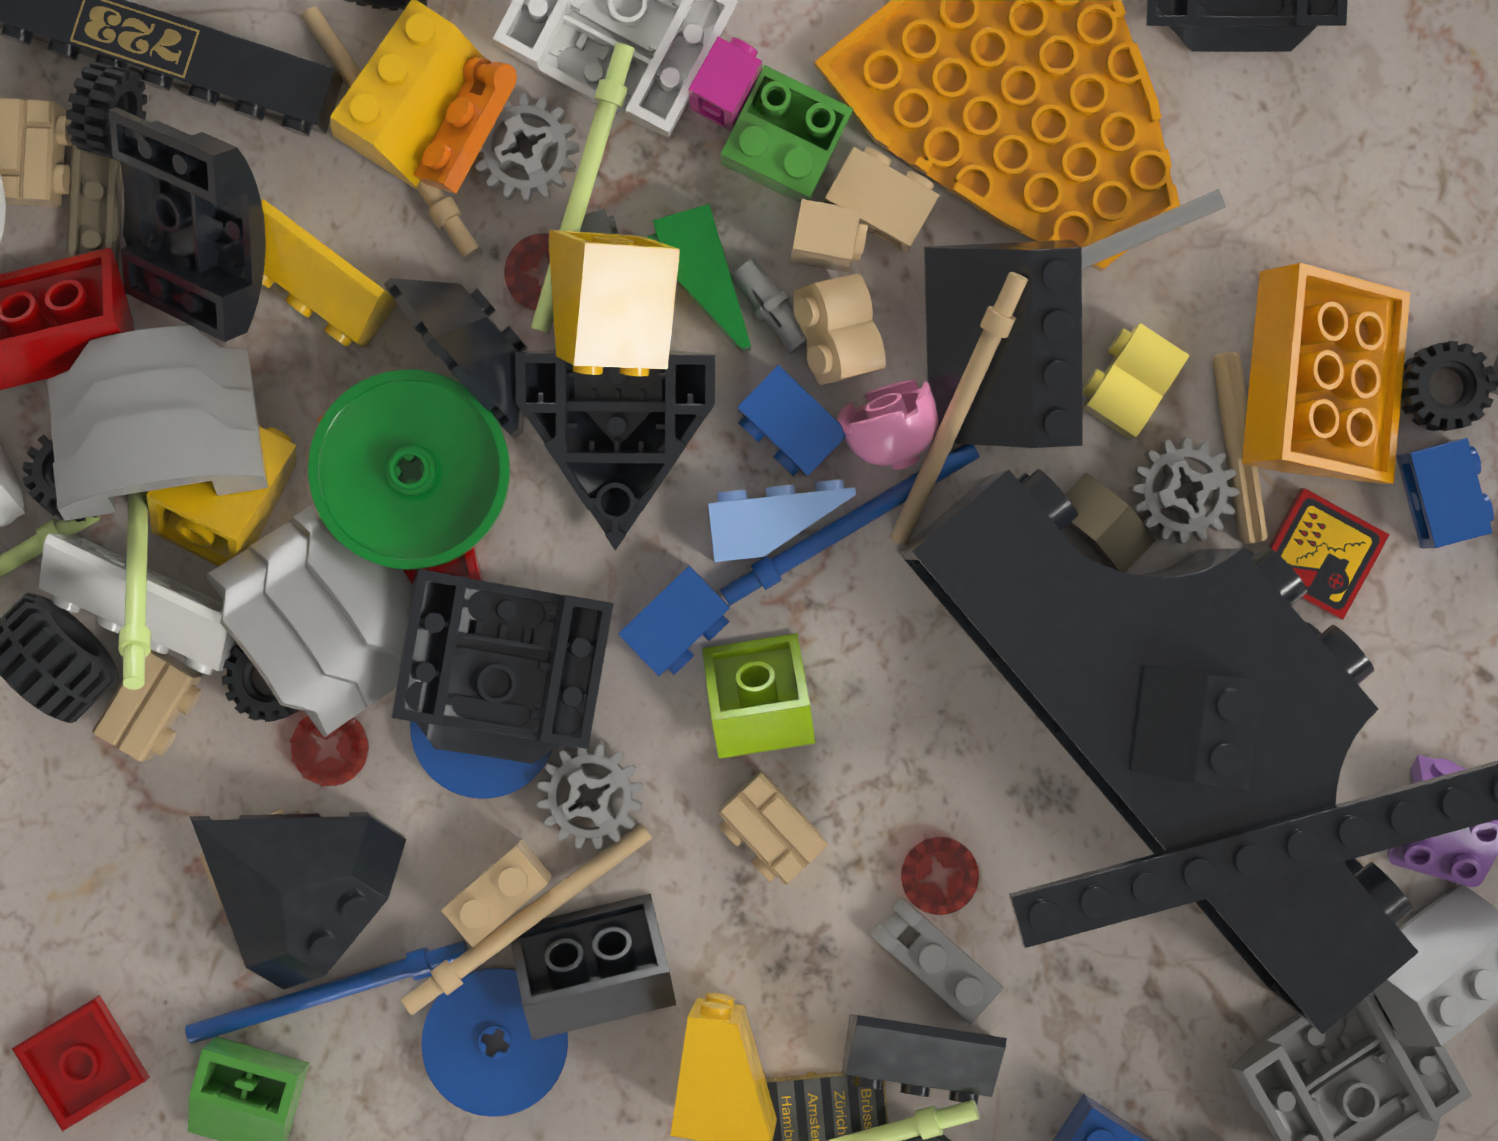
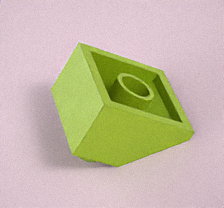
M798 633L702 648L711 720L719 759L816 744Z

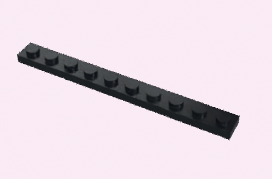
M1498 760L1009 893L1022 945L1025 948L1498 820Z

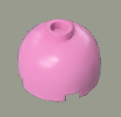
M916 380L892 383L874 389L865 394L866 400L870 401L869 403L855 410L853 403L850 402L838 413L837 421L846 435L844 439L851 451L867 463L877 466L891 465L894 470L904 469L917 463L920 459L919 454L925 451L931 444L938 428V413L935 399L929 383L925 381L921 389L918 388Z

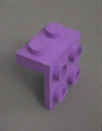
M1418 754L1410 770L1413 783H1417L1467 768L1460 767L1447 759H1433ZM1498 820L1388 849L1389 861L1403 868L1458 884H1464L1465 886L1477 887L1482 884L1498 856Z

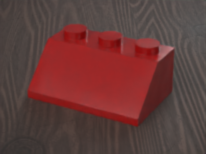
M111 247L0 274V390L53 378L67 372L90 340L134 331L133 317Z

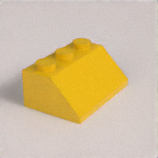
M411 0L330 116L332 136L416 189L421 180L415 177L414 173L422 160L426 147L432 142L441 126L449 105L455 100L465 82L463 76L465 63L472 57H485L453 23L419 1Z
M262 199L266 241L262 284L270 289L273 283L276 282L289 292V295L284 300L307 318L313 312H316L329 323L324 331L348 348L351 342L354 341L365 348L396 308V299L265 199Z

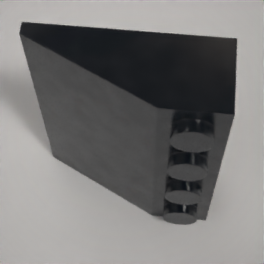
M1073 240L924 247L927 383L930 385L938 413L937 431L982 334L983 328L980 327L986 310L988 306L994 307L1009 272H1014L1028 279L1012 314L1016 320L1008 337L1001 338L953 444L1022 448L1083 446L1082 247Z

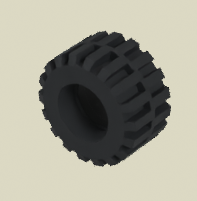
M26 593L0 618V676L22 698L48 716L67 723L76 722L119 679L115 663L102 643L76 617L67 610L56 606L52 600L37 594Z

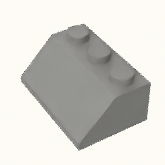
M1464 884L1455 885L1399 928L1419 953L1374 990L1404 1046L1442 1047L1498 1003V909Z

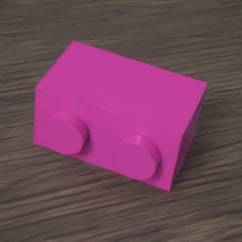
M718 36L688 89L690 109L732 132L762 71V60L756 58L758 51L738 38L732 37L730 42Z

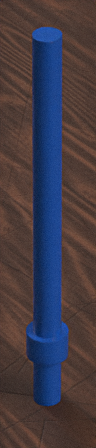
M964 444L950 452L936 483L980 458L975 446ZM919 471L772 559L766 556L750 565L753 569L752 571L720 589L728 605L731 606L761 587L765 590L782 581L781 575L904 503Z
M463 940L431 951L424 947L407 952L405 959L186 1025V1037L188 1042L193 1044L412 977L414 981L432 976L430 971L445 960L451 963L466 952L468 947Z

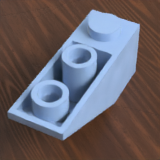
M843 479L814 482L815 492L796 494L795 485L767 487L766 497L747 499L746 490L717 493L718 502L708 503L714 562L766 556L855 496V487L844 488Z

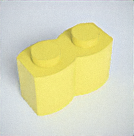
M1141 323L1133 327L1131 332L1125 328L1119 332L1107 353L1113 356L1109 366L1104 373L1096 369L1082 389V394L1087 397L1083 404V410L1129 440L1136 438L1189 357V354Z

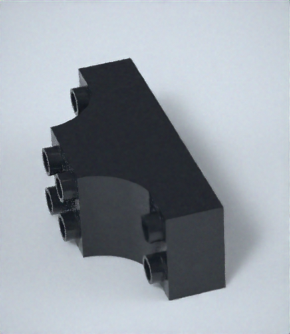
M1037 469L1030 476L1024 473L1018 479L1010 470L985 477L898 551V554L1153 854L1336 805L1337 785L1346 754L1358 732L1379 710L1359 686L1363 680L1374 672L1372 663L1360 647L1337 626L1331 625L1321 633L1309 622H1305L1292 605L1307 593V588L1293 568L1272 548L1265 546L1256 554L1245 547L1199 549L1185 560L1171 567L1141 575L1109 568L1083 556L1061 531L1078 516V512L1062 490L1040 469ZM1143 665L1262 681L1249 789L1194 783L1129 770ZM1356 858L1195 902L1271 993L1322 1034L1419 953L1396 926L1400 920L1414 909L1412 904L1399 887L1377 865L1369 862L1363 867Z

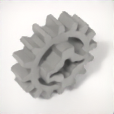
M521 93L519 105L512 106L510 101L507 100L503 111L498 116L478 153V156H484V159L475 165L479 174L492 172L486 182L491 190L503 184V196L505 199L510 201L516 191H519L526 204L531 203L534 191H539L545 200L549 199L550 191L548 186L552 183L562 189L567 186L561 173L563 170L567 172L576 171L577 167L573 161L568 159V155L579 153L580 150L578 143L567 141V138L571 137L576 130L573 123L560 125L565 116L564 110L560 106L549 113L547 98L541 96L536 105L533 106L530 105L526 93ZM522 118H535L546 123L549 127L544 125L540 128H535L525 124ZM506 125L508 130L503 143L494 147L497 135ZM527 139L533 145V155L526 159L518 152L520 151L518 142ZM556 147H558L555 162L545 172L544 164L548 154L555 151ZM517 169L527 173L530 180L515 179L502 171L505 170L507 172Z
M1191 437L1181 438L1177 450L1171 440L1161 442L1163 453L1161 456L1153 450L1147 451L1144 455L1150 465L1148 467L1137 466L1133 470L1137 476L1142 478L1141 484L1129 487V492L1141 495V501L1132 506V509L1135 512L1146 511L1148 516L1143 522L1147 528L1159 525L1158 538L1161 540H1167L1172 532H1175L1178 544H1187L1190 532H1192L1197 541L1206 540L1207 531L1205 527L1207 526L1214 531H1221L1224 526L1218 518L1220 514L1234 515L1235 509L1226 503L1227 497L1239 495V489L1228 487L1227 480L1237 474L1236 470L1223 471L1220 466L1226 458L1225 453H1218L1212 457L1209 456L1210 443L1207 441L1201 442L1196 449H1193ZM1184 458L1200 463L1208 472L1200 474L1190 469L1188 462L1184 461ZM1162 468L1165 477L1159 490L1153 492L1155 477ZM1181 482L1183 484L1191 483L1193 486V492L1187 494V499H1177L1174 490L1181 487ZM1215 490L1213 503L1206 513L1204 503L1209 492ZM1168 507L1177 511L1180 519L1184 520L1185 524L1168 519L1160 512V509Z
M602 742L597 746L595 753H589L588 749L578 748V755L573 757L567 749L560 751L559 754L563 764L559 766L549 762L545 769L553 777L551 780H540L537 786L539 789L548 792V797L537 802L538 808H550L551 814L544 821V825L548 827L558 823L562 828L558 833L557 839L562 841L569 834L575 835V847L581 849L586 838H592L596 849L602 848L603 836L607 834L613 841L618 842L621 839L618 827L623 825L626 828L632 829L635 825L634 819L628 814L629 810L641 811L643 806L642 802L632 798L633 794L643 790V783L631 782L629 779L637 767L635 764L623 768L619 764L623 756L621 750L614 753L612 757L606 756L605 743ZM595 763L611 771L605 775L590 773L583 764ZM565 774L571 789L569 798L559 804L558 789L561 779ZM583 784H586L590 789H594L597 786L601 788L605 784H609L597 799L598 806L595 807L591 801L584 804L581 802L575 807L572 806L583 793ZM622 787L623 803L619 813L615 816L609 804L611 794ZM575 816L591 818L597 827L581 826L571 821V819Z

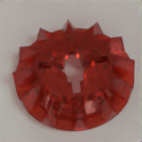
M546 233L534 234L519 241L510 251L505 263L504 275L509 292L517 302L531 310H536L542 288L537 278L525 275L523 272L539 269L540 261L543 260V253H546V259L550 264L549 234Z
M306 716L298 723L289 741L292 754L291 762L295 764L302 778L310 780L321 787L342 785L353 779L364 767L369 752L367 734L355 717L324 738L309 716ZM341 731L343 734L338 739L339 743L336 745V750L345 762L333 756H329L318 763L315 762L319 757L318 753L321 750V746L317 743V739L313 734L317 738L321 737L327 740L338 735Z
M946 836L925 838L915 847L909 849L901 866L902 887L911 903L920 910L934 915L951 914L962 909L973 898L979 882L977 862L969 849L956 840ZM935 856L937 862H940L943 868H960L946 877L948 893L945 895L935 881L919 883V881L926 879V876L932 873L931 865L933 862L931 857Z

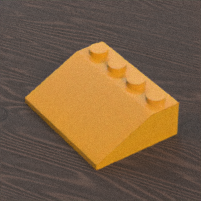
M1295 263L1259 272L1242 464L1278 472L1379 484H1394L1410 292L1304 263Z

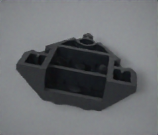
M390 278L383 285L396 299L395 302L413 328L421 334V339L435 356L438 355L450 372L487 411L490 410L497 421L512 437H518L523 432L524 414L516 404L515 353L524 352L527 349L523 341L510 326H507L503 331L497 327L489 317L496 309L478 288L469 293L458 283Z
M556 350L516 352V404L524 416L529 419L545 443L544 446L587 510H590L616 551L697 429L714 407L715 354L669 350L668 369H649V376H630L619 373L620 367H603V374L600 375L574 372L572 364L556 357Z
M349 812V817H321L319 813L240 815L239 819L211 820L210 816H189L245 967L283 990L328 974L389 899L406 843L404 835L368 812Z

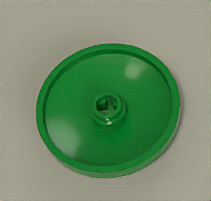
M405 369L383 372L362 380L338 397L322 417L312 439L309 452L308 480L310 492L318 514L328 530L340 543L356 555L378 565L395 569L413 570L436 567L457 559L470 551L489 533L496 523L507 499L511 472L508 446L490 410L487 411L461 383L438 373L425 370Z

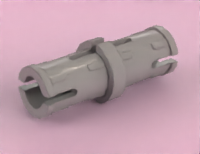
M755 257L744 263L731 275V279L735 281L757 309L754 313L759 321L765 320L790 354L807 342L806 336L795 319L794 308L788 302L790 296L785 290L779 291L757 263Z

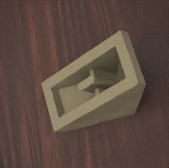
M1085 473L1065 494L1078 512V516L1069 525L1115 570L1126 572L1156 541L1132 507L1088 473Z

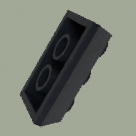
M651 893L542 919L511 942L522 1006L532 1040L676 1005L670 970Z
M850 1014L841 1073L853 1076V1086L881 1090L882 1080L901 1083L900 1093L929 1097L930 1088L949 1090L948 1100L962 1103L974 1100L978 1105L979 1095L988 1097L993 1095L1006 1049L1007 1038Z

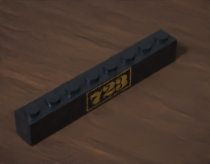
M0 0V28H2L0 35L24 45H30L33 38L48 43L47 50L51 53L70 60L77 61L78 54H82L96 59L95 62L97 63L100 62L143 74L141 81L155 88L170 91L172 84L189 89L187 96L196 101L211 106H216L218 99L235 104L234 112L244 117L262 122L264 116L268 115L282 120V128L309 137L311 130L326 134L330 123V116L334 111L343 83L341 75L335 68L128 0Z

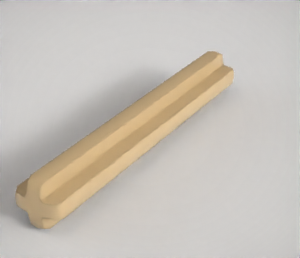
M1239 352L1221 353L1214 356L1212 361L1229 470L1235 469L1237 473L1230 481L1231 487L1239 489V495L1233 496L1239 540L1244 544L1262 542L1267 539L1268 535L1258 468L1242 464L1247 395L1241 355Z

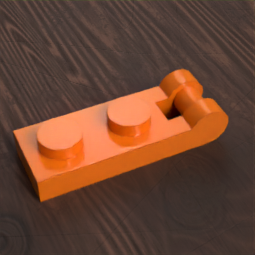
M482 57L468 59L463 68L465 82L455 100L449 105L446 116L435 137L426 147L422 160L414 173L415 177L426 185L457 194L515 87L517 74L512 65L503 62L492 63L490 60Z

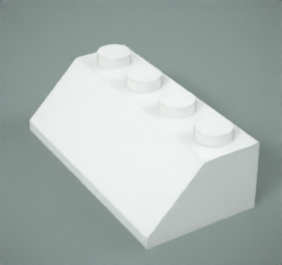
M48 534L43 546L39 589L52 594L51 600L56 606L74 613H79L80 608L97 615L96 624L119 633L120 629L124 627L126 557L80 535ZM147 567L146 627L151 631V650L167 654L169 649L186 656L184 661L186 666L207 675H211L213 670H227L223 668L225 660L231 658L232 653L230 651L238 644L220 624L223 602Z

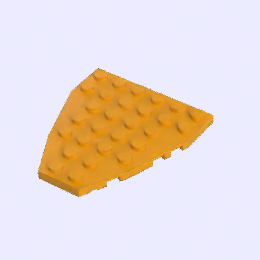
M891 0L814 61L816 70L843 104L853 108L852 115L876 144L1002 226L1034 241L1073 240L1083 248L1180 206L1177 188L1172 182L1170 173L1172 164L1169 149H1165L1160 125L1162 116L1159 102L1138 44L1133 42L1124 17L1126 11L1122 0ZM1126 251L1095 263L1090 267L1103 271Z

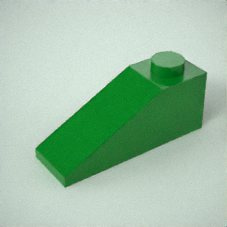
M710 204L652 220L656 233L648 235L647 238L680 249L676 283L741 353L751 351V343Z

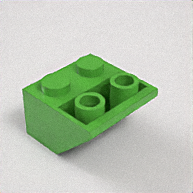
M764 65L721 152V165L800 204L801 199L812 200L846 128L853 108Z
M216 1036L201 1052L189 1094L188 1132L218 1141H288L310 1062Z

